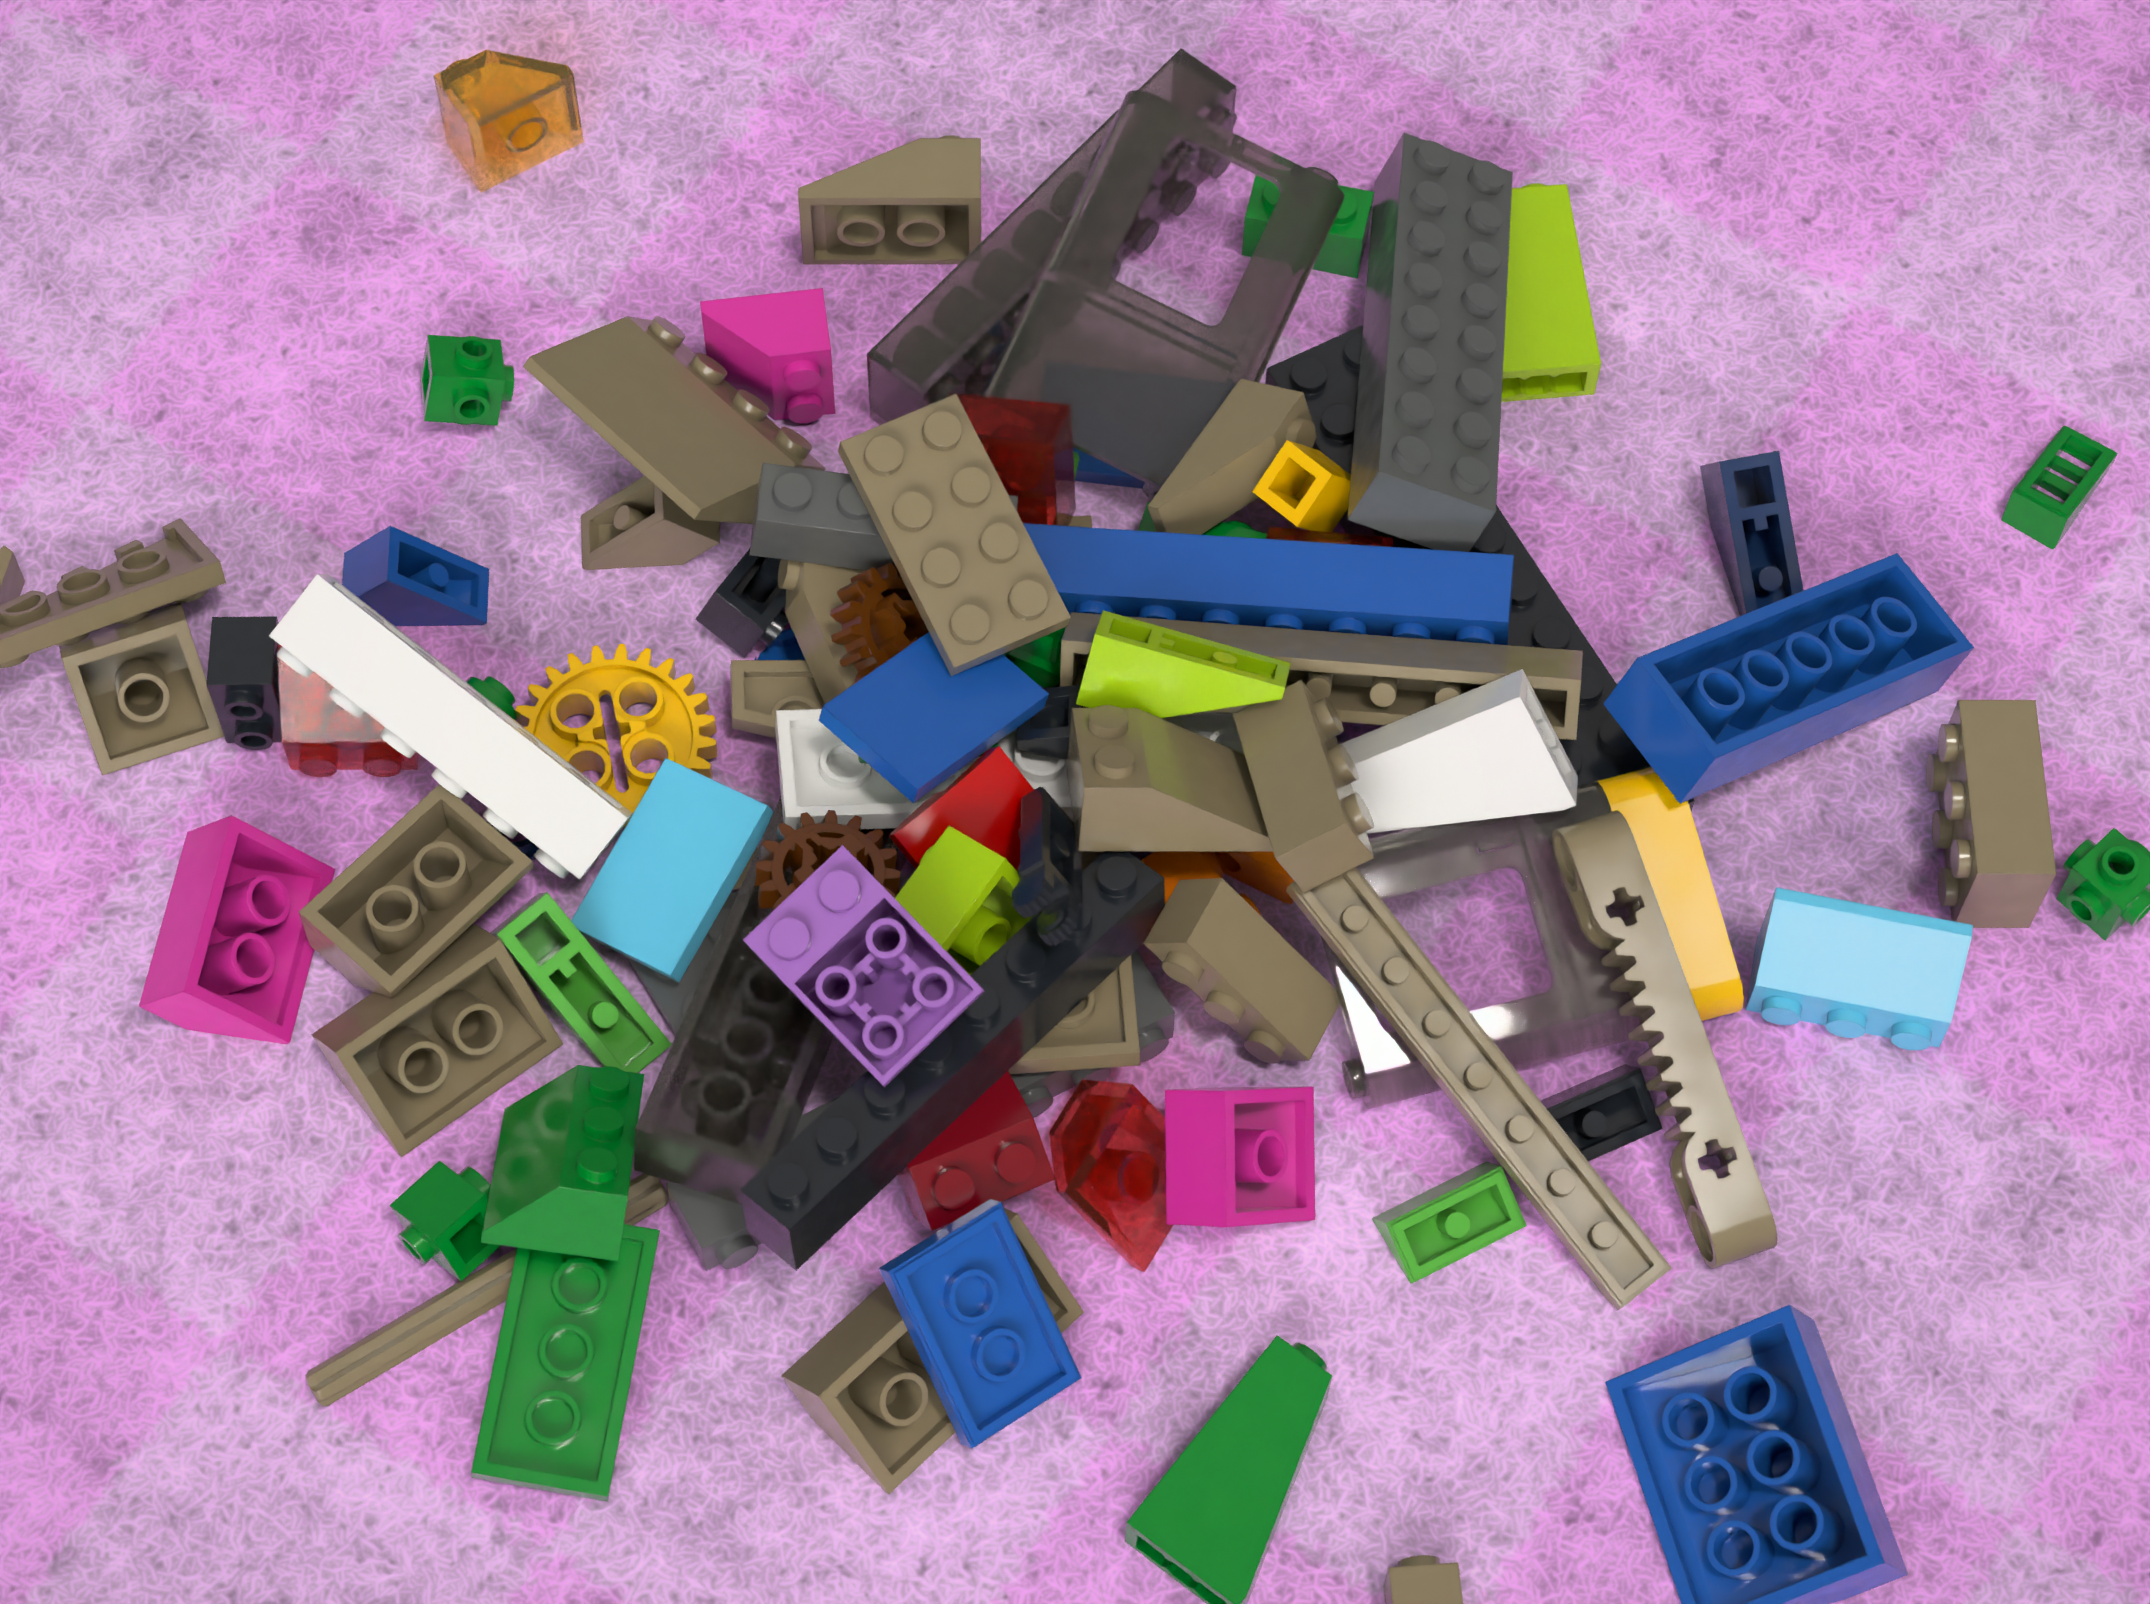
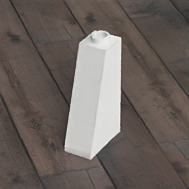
M1523 669L1341 743L1349 753L1359 776L1358 780L1351 783L1353 792H1357L1361 796L1373 819L1374 828L1367 831V834L1562 811L1576 806L1578 776Z

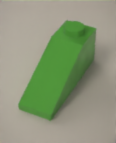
M548 892L538 893L490 932L502 941L525 980L602 1066H611L626 1072L639 1073L672 1045Z

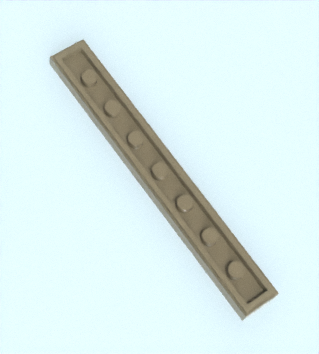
M1355 867L1305 893L1295 881L1291 883L1285 891L1617 1311L1672 1269L1359 870Z

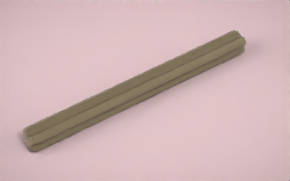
M646 1171L630 1181L624 1224L634 1225L668 1203L665 1187L652 1171ZM517 1248L466 1277L462 1282L459 1281L308 1370L305 1375L306 1383L315 1399L322 1406L331 1405L506 1301Z

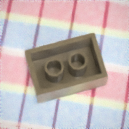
M1958 700L1949 723L1941 724L1936 754H1929L1926 762L1927 789L1929 792H1938L1940 810L1934 811L1932 818V841L1934 848L1944 849L1946 868H1941L1938 876L1939 902L1941 906H1950L1952 921L1971 924L1973 928H2029L2056 876L2036 700Z

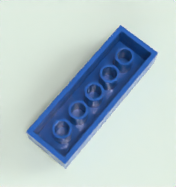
M1896 553L1636 658L1603 705L1681 804L1936 693L1974 649V646L1900 555Z

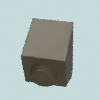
M643 476L581 515L582 568L585 570L684 565L720 543V522L694 520L646 476Z

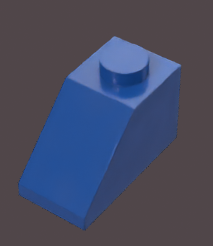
M393 526L385 528L344 553L342 585L394 626L484 625L487 623L489 569Z

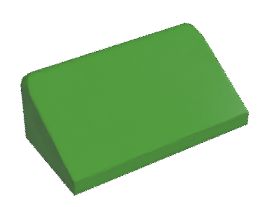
M1484 1162L1372 1218L1411 1284L1527 1226L1502 1166L1490 1162Z

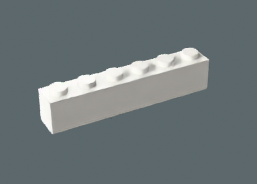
M317 574L269 635L282 646L277 652V656L289 667L307 678L313 671L333 686L328 695L340 707L357 718H360L364 712H367L385 727L380 736L390 746L408 758H411L415 752H418L437 767L431 776L441 786L461 799L469 792L488 807L483 817L492 826L512 839L520 832L539 847L534 857L547 869L563 879L570 872L578 879L586 875L633 815L630 810L329 574Z

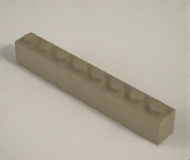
M1071 612V619L1068 626H1066L1061 640L1060 687L1081 685L1101 614ZM1129 617L1289 662L1291 665L1286 687L1302 680L1318 701L1325 697L1330 700L1341 722L1388 725L1523 669L1558 739L1576 740L1583 651ZM1252 704L1211 710L1208 712L1235 714Z

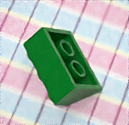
M577 1065L504 1109L481 1243L618 1261L629 1193L644 1074L626 1072L611 1066L597 1068Z

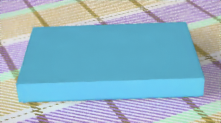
M665 758L571 922L582 935L680 982L776 813L762 802Z

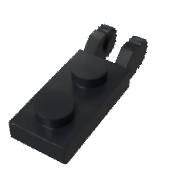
M1038 787L1021 798V827L1018 829L1020 865L1017 868L1020 881L1012 890V904L1015 910L1024 918L1028 916L1031 918L1041 910H1044L1037 918V927L1039 928L1037 932L1040 938L1051 947L1052 945L1057 946V944L1069 939V936L1078 927L1077 923L1079 921L1077 918H1079V907L1082 905V851H1078L1074 822L1043 787Z

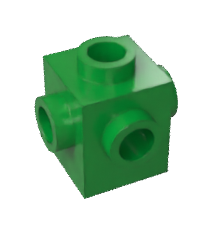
M427 335L420 376L424 421L462 425H498L502 401L511 402L514 391L513 365H504L500 339H485L476 336Z
M2113 828L2097 844L2090 839L2085 840L2064 863L2063 868L2069 872V875L2056 899L2069 909L2079 921L2090 927L2105 941L2125 921L2134 927L2150 911V852L2139 842L2128 840L2117 829Z

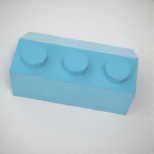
M1776 887L1755 944L1746 1010L1761 1013L1763 1019L1777 1025H1794L1799 1021L1825 1025L1830 1033L1840 1037L1856 1038L1866 1033L1891 1038V1042L1895 1046L1906 1050H1924L1929 1046L1939 1048L1952 1022L1972 938L1973 925Z

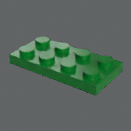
M624 1224L618 1261L517 1248L475 1450L471 1478L608 1502L660 1230Z

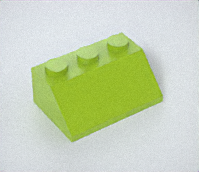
M948 826L935 845L925 852L920 865L895 897L902 907L969 975L976 971L1035 916L1024 918L1013 907L1012 890L1020 879L1018 872L1008 860L951 826Z

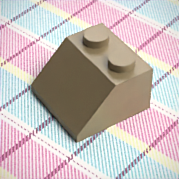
M181 603L150 611L145 618L134 623H114L90 632L89 636L79 643L59 646L61 659L102 775L225 737L206 685L207 679Z

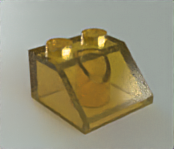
M484 50L468 59L457 60L445 70L433 75L447 145L481 193L584 142L574 73L568 65Z

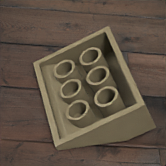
M626 316L529 356L523 367L694 520L753 524L755 498L762 463L822 471L826 469L809 454L812 445L803 436L790 428L778 427L767 417L770 409L762 400L745 390L740 389L737 391L724 379L727 371L722 365L705 354H695L682 343L686 337L685 334L676 325L662 317L655 316L653 320Z

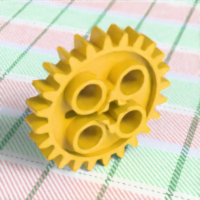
M619 644L614 659L605 660L598 645L592 647L591 662L584 665L576 655L570 653L567 655L569 672L563 675L557 669L548 666L545 668L549 687L546 689L534 684H529L527 687L530 701L534 706H516L515 712L518 723L581 773L587 770H595L602 773V778L595 784L632 813L636 810L657 773L638 771L636 769L637 766L644 760L657 758L664 761L667 758L710 779L713 778L712 766L706 759L718 757L717 742L715 739L710 738L711 735L717 733L714 715L705 714L709 710L708 697L706 693L692 695L695 690V683L691 673L682 675L674 680L676 669L672 658H668L657 668H654L651 649L645 648L637 660L633 661L628 660L625 644ZM602 695H610L613 701L629 784L626 792H619L616 789L600 706V697ZM638 702H647L655 706L649 713L642 716H633L625 712L632 704ZM575 714H585L592 717L586 725L579 728H570L563 725V722L569 716Z

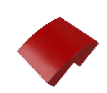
M1000 746L993 747L981 755L944 791L933 793L888 836L914 868L917 869L925 852L935 845L947 827L951 826L1006 858L1017 871L1020 865L1018 829L1021 827V798L1032 792L1034 788Z

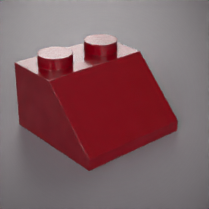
M1008 1071L898 1174L913 1217L931 1231L954 1222L989 1199L1002 1202L1055 1180L1034 1118Z

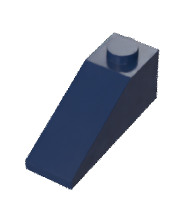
M1779 451L1701 465L1700 470L1711 530L1740 616L1804 591Z

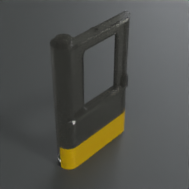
M1652 767L1577 786L1576 806L1566 810L1410 828L1371 838L1369 842L1374 858L1356 867L1382 900L1506 868H1512L1520 873L1551 977V986L1544 993L1471 1011V1014L1516 1070L1629 1041L1628 1033L1640 1024L1638 1017L1620 1015L1618 1009L1631 999L1629 992L1612 991L1610 988V984L1622 974L1621 968L1602 966L1601 959L1610 951L1600 949L1588 941L1580 929L1559 871L1552 845L1553 830L1614 810H1618L1623 814L1633 833L1701 1021L1739 1012L1743 1008L1744 996L1739 971L1689 803L1685 801L1680 804ZM1611 904L1606 908L1610 918L1621 917L1625 921L1630 917L1626 907L1619 909ZM1321 936L1333 984L1351 1042L1350 1060L1342 1062L1343 1078L1350 1098L1352 1100L1362 1098L1366 1108L1372 1109L1442 1090L1396 1031H1386L1380 1026L1373 1001Z

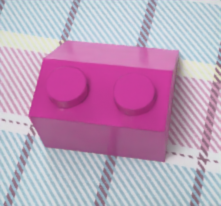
M823 288L700 301L706 355L725 368L727 375L724 379L737 391L740 389L745 390L762 400L770 409L767 415L774 420L790 419L796 423H810L818 420L822 415L835 414L831 345Z
M1219 1087L1165 1090L1166 1223L1168 1225L1237 1227L1315 1220L1314 1087Z

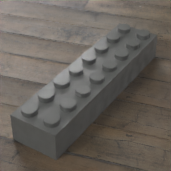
M1403 133L1374 184L1347 520L1433 550L1469 552L1496 513L1513 172L1500 168L1492 162L1481 161L1445 148L1437 142L1426 141Z

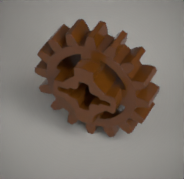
M888 563L877 569L872 567L850 578L851 584L840 588L837 592L843 605L831 610L830 616L842 624V630L831 635L832 642L845 645L847 653L839 662L842 667L855 666L858 670L855 683L929 632L893 563Z
M835 810L827 811L824 823H815L808 812L801 813L799 829L794 830L791 826L782 822L777 826L776 842L764 840L762 843L761 861L756 862L755 885L759 886L758 905L760 908H772L773 912L842 845L895 898V895L899 893L901 871L895 870L897 852L895 848L882 849L884 833L880 829L871 831L866 835L860 832L862 818L857 815L849 820L847 825L838 824ZM788 866L793 869V883L787 885L784 878V873Z

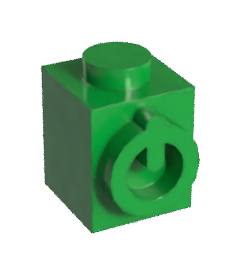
M439 1160L389 1205L405 1228L398 1234L399 1240L420 1263L425 1265L433 1259L462 1282L501 1246L481 1243L491 1184L470 1166H466L457 1174Z

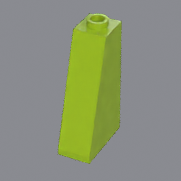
M1533 183L1520 188H1512L1501 402L1594 395L1602 363L1567 184L1545 185Z

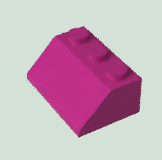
M232 815L188 831L139 1007L186 1030L289 1044L314 949L309 945L299 911L332 882L335 869Z

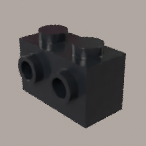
M750 549L716 589L695 619L744 658L758 640L769 647L789 622L785 612L782 611L786 604V589L778 587V570L781 559L749 555Z

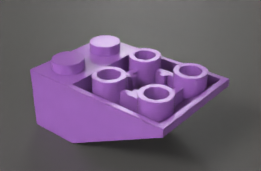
M843 845L743 939L755 955L884 1087L985 992Z

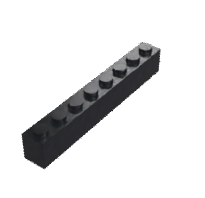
M1104 851L1082 871V905L1079 907V918H1077L1079 922L1077 923L1078 927L1075 928L1074 933L1069 936V939L1057 944V946L1052 945L1050 947L1049 944L1047 945L1040 938L1037 932L1039 929L1037 927V918L1044 910H1041L970 975L985 992L889 1084L884 1087L869 1071L864 1073L739 1189L747 1231L797 1271L905 1169L921 1151L1145 942L1165 906L1164 877L1128 851Z

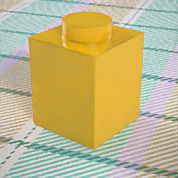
M1286 440L1252 492L1295 526L1330 536L1348 509L1351 475L1321 451Z

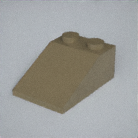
M954 135L940 138H919L798 188L803 265L981 264V138H962Z
M1102 705L1095 708H1072L1066 772L1078 851L1273 852L1247 761L1243 753L1138 708H1119L1112 705Z

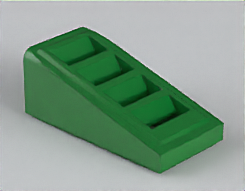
M2063 425L2012 491L2001 521L2048 548L2054 549L2114 463L2118 453ZM2064 451L2091 468L2089 471H2086L2060 457V454ZM2049 470H2055L2056 472L2076 482L2078 485H2074L2073 483L2053 474ZM2038 486L2054 494L2055 496L2061 498L2065 502L2062 503L2054 499L2053 497L2037 490Z

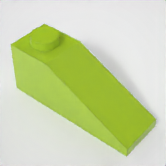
M1103 610L1094 635L1076 704L1088 708L1102 705H1112L1119 708H1138L1159 718L1281 700L1285 691L1291 663Z

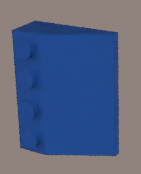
M1787 1305L1605 1382L1681 1604H1831L1846 1600L1908 1575L1816 1323L1809 1316L1793 1306Z

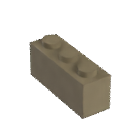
M1299 680L1285 688L1281 700L1252 704L1233 714L1275 859L1300 889L1305 893L1373 859L1374 855L1366 833L1374 828L1373 819L1361 796L1357 792H1353L1351 783L1358 780L1359 776L1345 747L1342 744L1338 745L1336 736L1343 733L1344 730L1341 720L1330 700L1325 697L1318 701L1304 682Z
M1223 878L1179 880L1144 942V945L1163 962L1162 969L1168 976L1192 989L1204 1001L1203 1007L1209 1015L1220 1022L1228 1024L1245 1040L1244 1047L1254 1057L1267 1063L1275 1064L1280 1060L1310 1061L1343 999V996Z

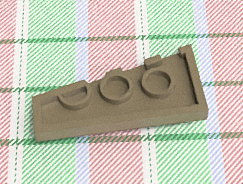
M179 518L162 527L164 539L145 548L143 543L138 540L114 550L117 561L100 570L80 566L62 575L56 587L57 591L47 596L40 591H29L0 605V668L16 666L24 662L29 657V654L53 645L69 646L86 639L90 632L108 625L137 622L145 618L150 610L166 604L197 600L206 595L208 589L226 583L220 560L186 523Z

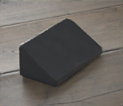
M1626 1064L1541 1100L1542 1104L1587 1161L1663 1129L1641 1068Z

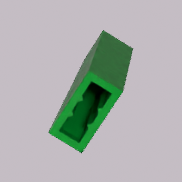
M1277 1335L1126 1522L1125 1542L1206 1604H1248L1328 1397L1332 1375L1326 1371L1327 1365L1324 1360L1306 1345L1295 1343L1292 1346Z

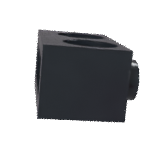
M277 616L212 617L206 685L226 742L236 743L238 746L249 750H263L272 746L273 743L290 742L295 674L294 670L277 656V652L282 646L269 636L279 624Z

